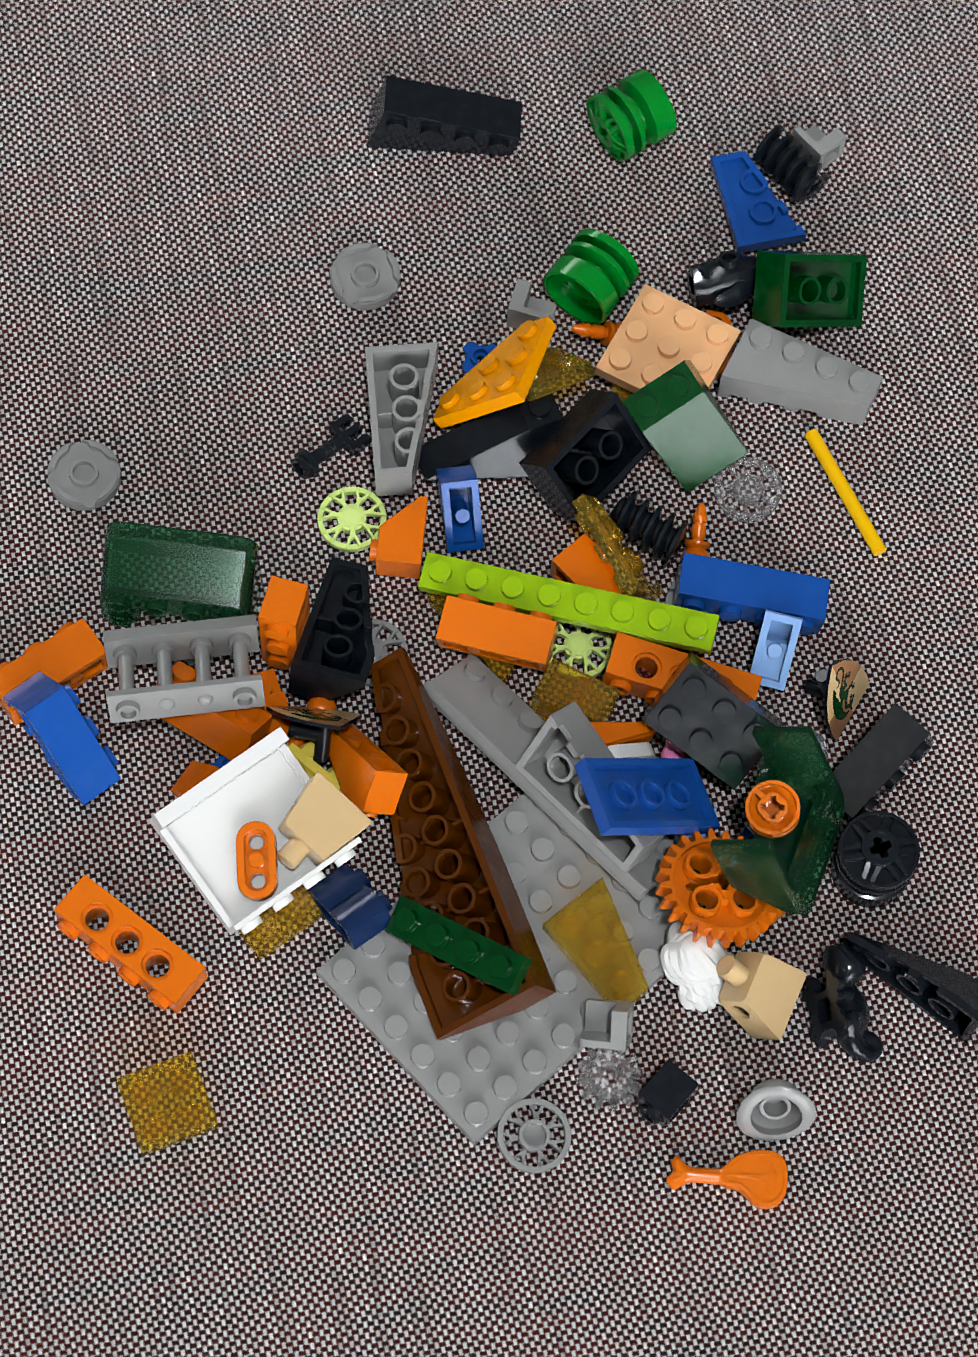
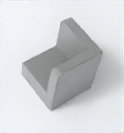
M797 125L792 129L793 141L789 147L792 148L800 143L803 149L799 157L810 152L813 157L809 166L820 162L822 164L820 171H822L842 156L847 136L838 127L826 135L816 125H812L806 131Z
M517 279L508 306L506 326L517 329L528 320L535 321L549 316L553 321L557 305L550 301L531 297L532 282Z
M589 998L586 1001L585 1029L579 1038V1046L626 1051L632 1042L634 1002Z

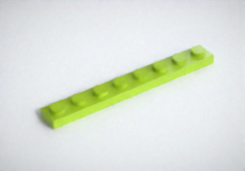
M427 552L418 584L419 591L445 597L447 595L457 597L458 593L469 594L479 598V603L493 606L494 602H502L516 608L515 612L530 615V611H540L551 615L554 621L613 634L620 632L649 642L708 655L712 653L720 620L719 615L432 552Z

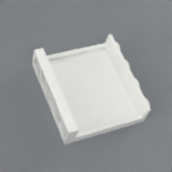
M281 727L158 811L148 820L230 935L239 929L244 935L264 922L259 916L270 907L275 912L282 909L295 899L291 894L293 890L302 884L306 890L326 877L322 872L325 867L334 862L339 868L357 855L353 847L362 842L360 837L350 840L319 865L313 863L306 856L294 870L284 865L277 857L278 887L270 898L264 901H253L241 892L237 882L236 836L243 825L252 821H260L267 824L276 836L278 852L289 840L279 831L278 827L310 779L285 744L289 738ZM262 837L253 838L250 844L251 848L255 850L260 849L264 845V839ZM262 875L256 876L252 881V886L254 888L263 887L266 882L265 877Z

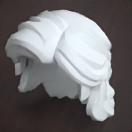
M678 920L670 926L667 934V944L663 945L660 951L661 966L666 978L674 985H678V999L685 1009H696L700 1012H706L707 1009L712 1010L716 1007V1004L721 1005L719 1003V994L725 982V979L716 972L717 964L724 956L733 955L735 957V955L724 950L720 940H716L712 948L708 947L707 939L704 936H701L696 943L693 942V931L690 929L682 934L679 933L682 923Z

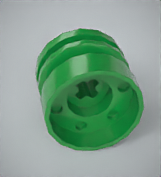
M642 68L617 81L616 87L610 85L603 89L601 93L598 92L587 98L586 109L592 129L606 151L619 162H624L632 158L634 154L644 151L647 143L654 145L676 132V115L670 99L658 80L650 72Z
M582 229L573 238V242L566 247L564 256L558 258L544 275L543 284L550 298L565 313L583 323L600 325L617 306L618 298L624 296L628 292L629 287L638 279L639 268L630 252L616 239L595 229Z

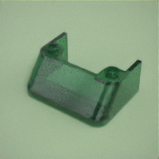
M811 726L754 727L752 734L765 758L762 768L757 772L756 785L768 780H777L792 787L800 801L798 824L792 832L781 838L770 839L755 833L754 839H712L710 847L724 872L725 879L729 881L734 889L786 913L807 915L812 910L844 817V795Z

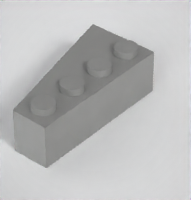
M751 318L721 375L717 396L730 398V395L747 398V402L759 405H762V402L784 406V410L797 412L800 409L815 412L818 417L863 426L878 395L883 377Z
M438 342L365 347L376 496L413 494L438 369Z
M574 701L549 716L514 768L626 873L649 858L666 834L601 836L574 765L583 758L615 757Z

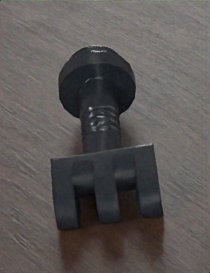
M345 414L330 424L329 433L333 438L328 440V442H325V444L312 452L302 449L296 453L295 459L292 460L293 468L301 478H313L320 472L318 465L343 448L353 457L369 446L372 438L368 434H364L354 440L362 433L363 429L358 424H354L345 430L353 422V418L349 414Z

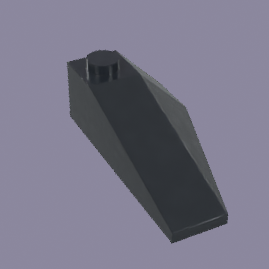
M547 388L529 394L523 403L480 416L423 444L418 467L425 483H437L436 469L473 465L478 479L494 478V481H506V478L528 477L519 462L563 418L551 389Z
M331 557L291 662L288 693L309 699L321 697L330 701L365 687L375 657L372 640V618L370 615L368 566Z
M849 932L843 944L851 946L860 953L864 959L866 969L964 1043H967L978 1028V977L973 978L968 973L853 932Z

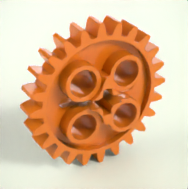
M709 829L704 838L698 831L694 832L690 839L683 835L676 845H670L658 865L660 869L655 876V880L660 884L655 894L664 897L659 906L660 909L672 910L667 921L675 922L679 920L682 923L679 933L682 934L690 929L693 931V942L695 943L701 936L706 937L709 948H712L716 940H720L724 950L728 949L733 940L739 948L743 947L747 939L755 942L761 933L765 934L779 912L776 908L782 897L776 893L781 883L771 881L776 873V869L764 868L763 865L767 861L768 856L765 855L757 858L754 855L757 845L753 844L746 849L742 846L743 836L741 835L735 842L730 841L729 832L726 830L721 838H716L713 829ZM693 869H696V870L699 871L701 874H698V873L694 872ZM698 903L703 904L707 909H704ZM735 903L740 904L744 909L738 907Z

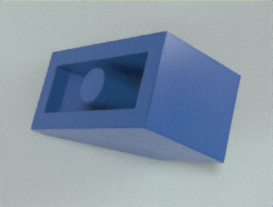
M473 465L436 469L439 506L447 553L483 549L479 486Z

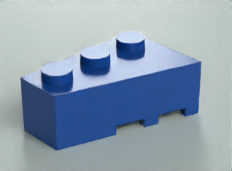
M39 671L2 697L8 707L12 706L18 711L26 724L23 726L29 737L34 736L43 750L44 758L70 795L81 804L85 805L121 779L115 769V766L119 764L118 760L106 745L101 747L95 737L100 734L98 728L88 715L82 717L76 707L80 700L68 684L62 686Z

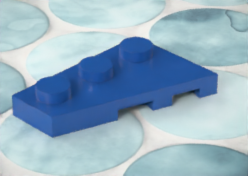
M746 151L711 157L710 167L738 254L805 241L807 233L800 224L796 225L788 214L789 209L770 190L767 179Z

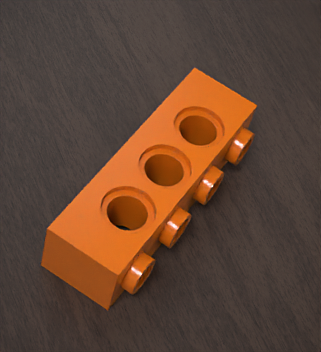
M617 632L601 686L608 687L609 691L616 695L637 696L650 704L689 654ZM698 657L756 701L762 676ZM645 668L651 672L653 677L642 678L637 674L636 669Z
M85 874L54 909L57 921L59 922L57 927L71 940H75L77 937L89 945L87 951L95 959L103 964L107 960L119 968L117 974L132 987H135L137 984L141 985L149 992L147 997L150 1001L164 1011L169 1007L178 1014L208 979L204 965ZM98 917L109 921L106 927L101 930H93L88 927L89 923ZM128 940L139 944L138 948L129 954L118 950L119 946ZM161 963L169 967L168 972L161 977H154L148 973L149 969L155 964Z

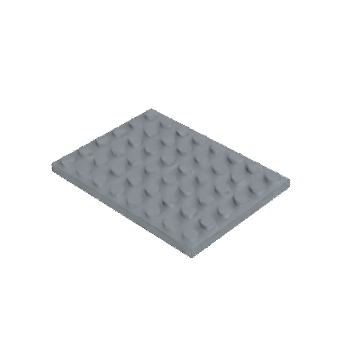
M525 792L490 821L488 825L514 884L556 993L523 1011L446 1039L438 1040L410 969L409 955H412L411 944L385 932V929L356 950L349 944L345 945L316 970V975L474 1146L498 1125L502 1115L511 1105L529 1098L585 1048L579 1046V1038L585 1029L586 1001L589 998L635 1003L665 976L660 962V951L663 945L667 944L668 930L674 923L667 921L672 910L660 909L659 906L664 897L655 894L656 887L648 891L638 901ZM398 901L392 905L393 909L389 911L390 916H392Z

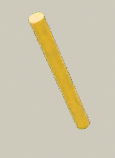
M817 429L808 431L804 435L872 554L874 556L881 555L887 548Z

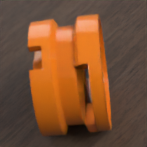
M768 780L759 783L750 791L746 799L745 812L747 821L753 831L762 837L776 839L788 835L797 826L800 818L798 795L792 787L781 781Z

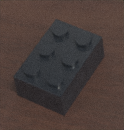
M590 389L519 464L556 517L582 522L652 449V446L617 393Z
M690 652L645 709L643 719L646 724L734 790L782 732L781 719L692 652Z

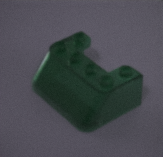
M115 521L107 525L100 600L105 621H110V623L116 626L128 627L140 620L142 611L155 617H163L166 614L180 615L189 621L252 614L257 616L262 583L259 547L255 541L242 536Z

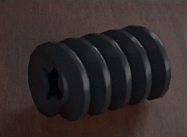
M777 125L759 143L754 154V161L757 165L763 166V170L768 175H773V180L777 184H783L782 188L786 193H792V198L795 202L807 201L825 186L830 177V172L828 171L819 176L818 173L822 168V164L816 162L809 166L813 157L812 154L809 152L799 157L803 146L798 143L790 148L793 136L787 134L781 139L780 136L784 128L782 125Z
M635 490L627 497L624 496L619 500L608 516L605 527H611L617 522L616 534L623 535L629 530L628 541L630 543H635L642 538L640 549L647 551L654 546L653 557L659 559L666 554L665 565L668 566L677 556L685 542L688 523L683 522L677 528H674V514H671L665 520L660 519L663 507L659 506L653 512H649L651 500L647 498L638 505L636 503L638 491Z

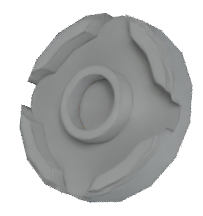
M369 242L355 243L342 249L331 265V289L336 298L347 307L361 311L376 310L388 304L397 295L401 283L399 263L390 251L378 248L377 244Z
M82 440L83 442L75 444L70 442L63 445L53 454L48 464V485L53 496L63 506L77 511L94 510L106 505L115 497L121 485V468L115 453L105 444L94 440Z

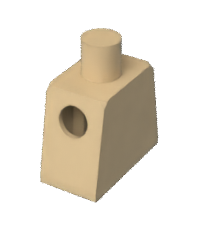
M318 771L306 783L278 827L279 831L289 840L277 852V857L292 870L306 856L313 863L319 865L370 826L373 821Z
M738 952L735 957L733 955H726L721 958L717 964L716 972L725 979V982L719 994V1003L752 1038L781 1040L807 973L762 952Z

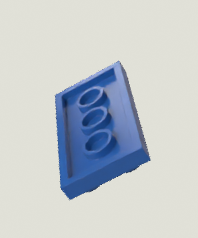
M583 758L574 765L601 836L693 834L696 831L700 834H706L709 829L715 831L721 827L693 758Z

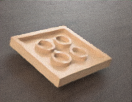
M645 284L595 367V374L635 393L682 361L691 360L710 390L740 338L741 330Z

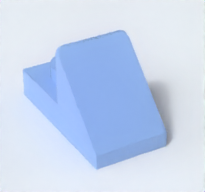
M766 609L750 673L762 676L761 686L781 691L785 690L803 618Z

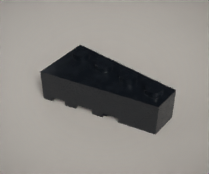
M386 75L369 111L367 147L511 156L521 138L522 102Z

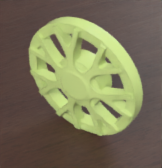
M344 487L329 494L320 505L317 516L318 528L323 539L335 549L344 552L363 551L370 548L371 539H378L380 525L367 524V517L381 518L380 525L387 521L386 510L382 501L373 492L361 487ZM356 495V503L346 504L345 496ZM369 499L375 505L365 511L361 505ZM334 501L342 508L339 512H334L328 509V506ZM337 519V526L325 529L323 521ZM365 530L370 538L360 542L356 534ZM341 531L349 534L346 544L336 540ZM352 540H355L357 544H351Z
M557 621L560 630L557 636L565 640L563 645L555 644V651H553L549 665L550 668L561 677L574 681L589 680L600 675L606 669L613 646L610 633L604 631L597 633V630L594 629L588 635L581 632V626L574 625L576 631L568 634L562 626L566 623ZM604 638L606 646L594 647L592 640ZM563 652L567 660L558 665L553 657ZM592 653L604 660L598 667L589 660ZM573 662H583L584 673L572 672ZM569 666V671L564 669V667Z

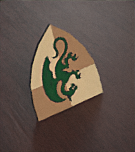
M840 659L829 664L828 670H818L815 674L816 681L809 679L804 686L806 694L824 699L825 722L830 737L835 743L870 684L862 666L850 659Z
M266 706V710L272 714L295 721L289 725V737L315 741L313 760L320 763H327L329 760L332 729L342 730L362 718V714L332 709L300 706Z

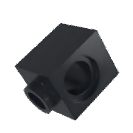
M668 1059L638 1093L635 1102L639 1106L638 1112L650 1124L656 1125L659 1123L666 1129L696 1095L699 1084Z

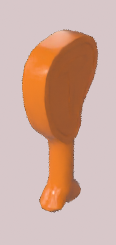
M755 1150L740 1154L721 1168L691 1167L684 1163L679 1155H676L671 1160L673 1172L666 1179L667 1185L673 1190H677L686 1183L720 1185L725 1189L738 1191L756 1208L767 1210L775 1208L783 1201L788 1187V1169L784 1158L772 1150Z

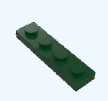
M404 896L400 897L385 929V932L515 996L533 960Z

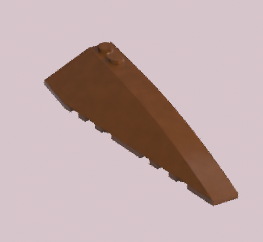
M400 647L375 662L371 667L376 712L381 715L382 731H379L381 746L385 748V753L408 773L395 813L390 815L396 862L401 866L402 882L399 883L400 894L533 959L515 996L411 945L412 955H409L411 972L436 1038L443 1040L523 1011L556 993V989L500 850L467 775L405 648Z

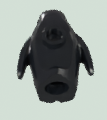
M725 251L719 254L718 258L702 262L698 266L690 265L687 280L689 297L693 307L701 310L705 305L715 304L718 307L730 308L739 306L754 295L757 258L739 255L734 251Z

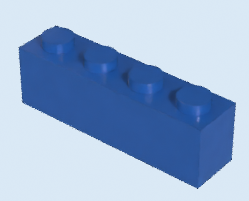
M684 552L677 570L673 605L719 615L720 619L728 622L739 620L754 622L759 627L762 625L767 609L803 618L799 635L818 634L826 620L830 579Z

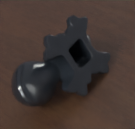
M835 943L826 947L823 952V966L827 979L826 988L823 987L817 978L810 977L806 979V989L803 990L801 995L802 999L807 1002V1010L811 1012L809 1037L814 1040L815 1046L818 1049L827 1047L829 1040L834 1037L838 1039L841 1047L853 1058L872 1062L877 1060L882 1054L883 1043L875 1033L866 1030L870 1020V1010L864 995L856 986L865 976V962L856 949L843 943Z

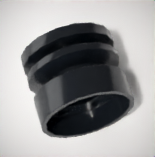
M872 811L862 813L851 820L840 836L833 852L830 866L833 884L842 897L857 906L867 908L887 906L900 898L919 863L921 849L916 833L908 822L893 813ZM872 849L875 850V854L871 853Z

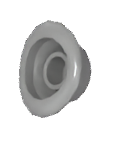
M768 1079L759 1083L742 1100L736 1112V1124L742 1133L756 1140L765 1141L784 1140L797 1136L809 1129L816 1120V1107L811 1099L799 1091L795 1085L782 1079Z

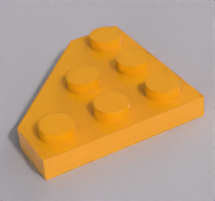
M546 316L535 321L528 320L521 324L446 391L439 399V406L433 417L435 423L443 429L523 403L556 328L550 317Z

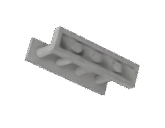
M256 614L103 631L108 668L118 667L119 690L106 691L111 724L265 706L262 674L250 675L248 653L260 652ZM233 655L235 677L212 680L210 657ZM195 659L196 681L173 684L172 661ZM156 663L158 686L135 688L133 666Z

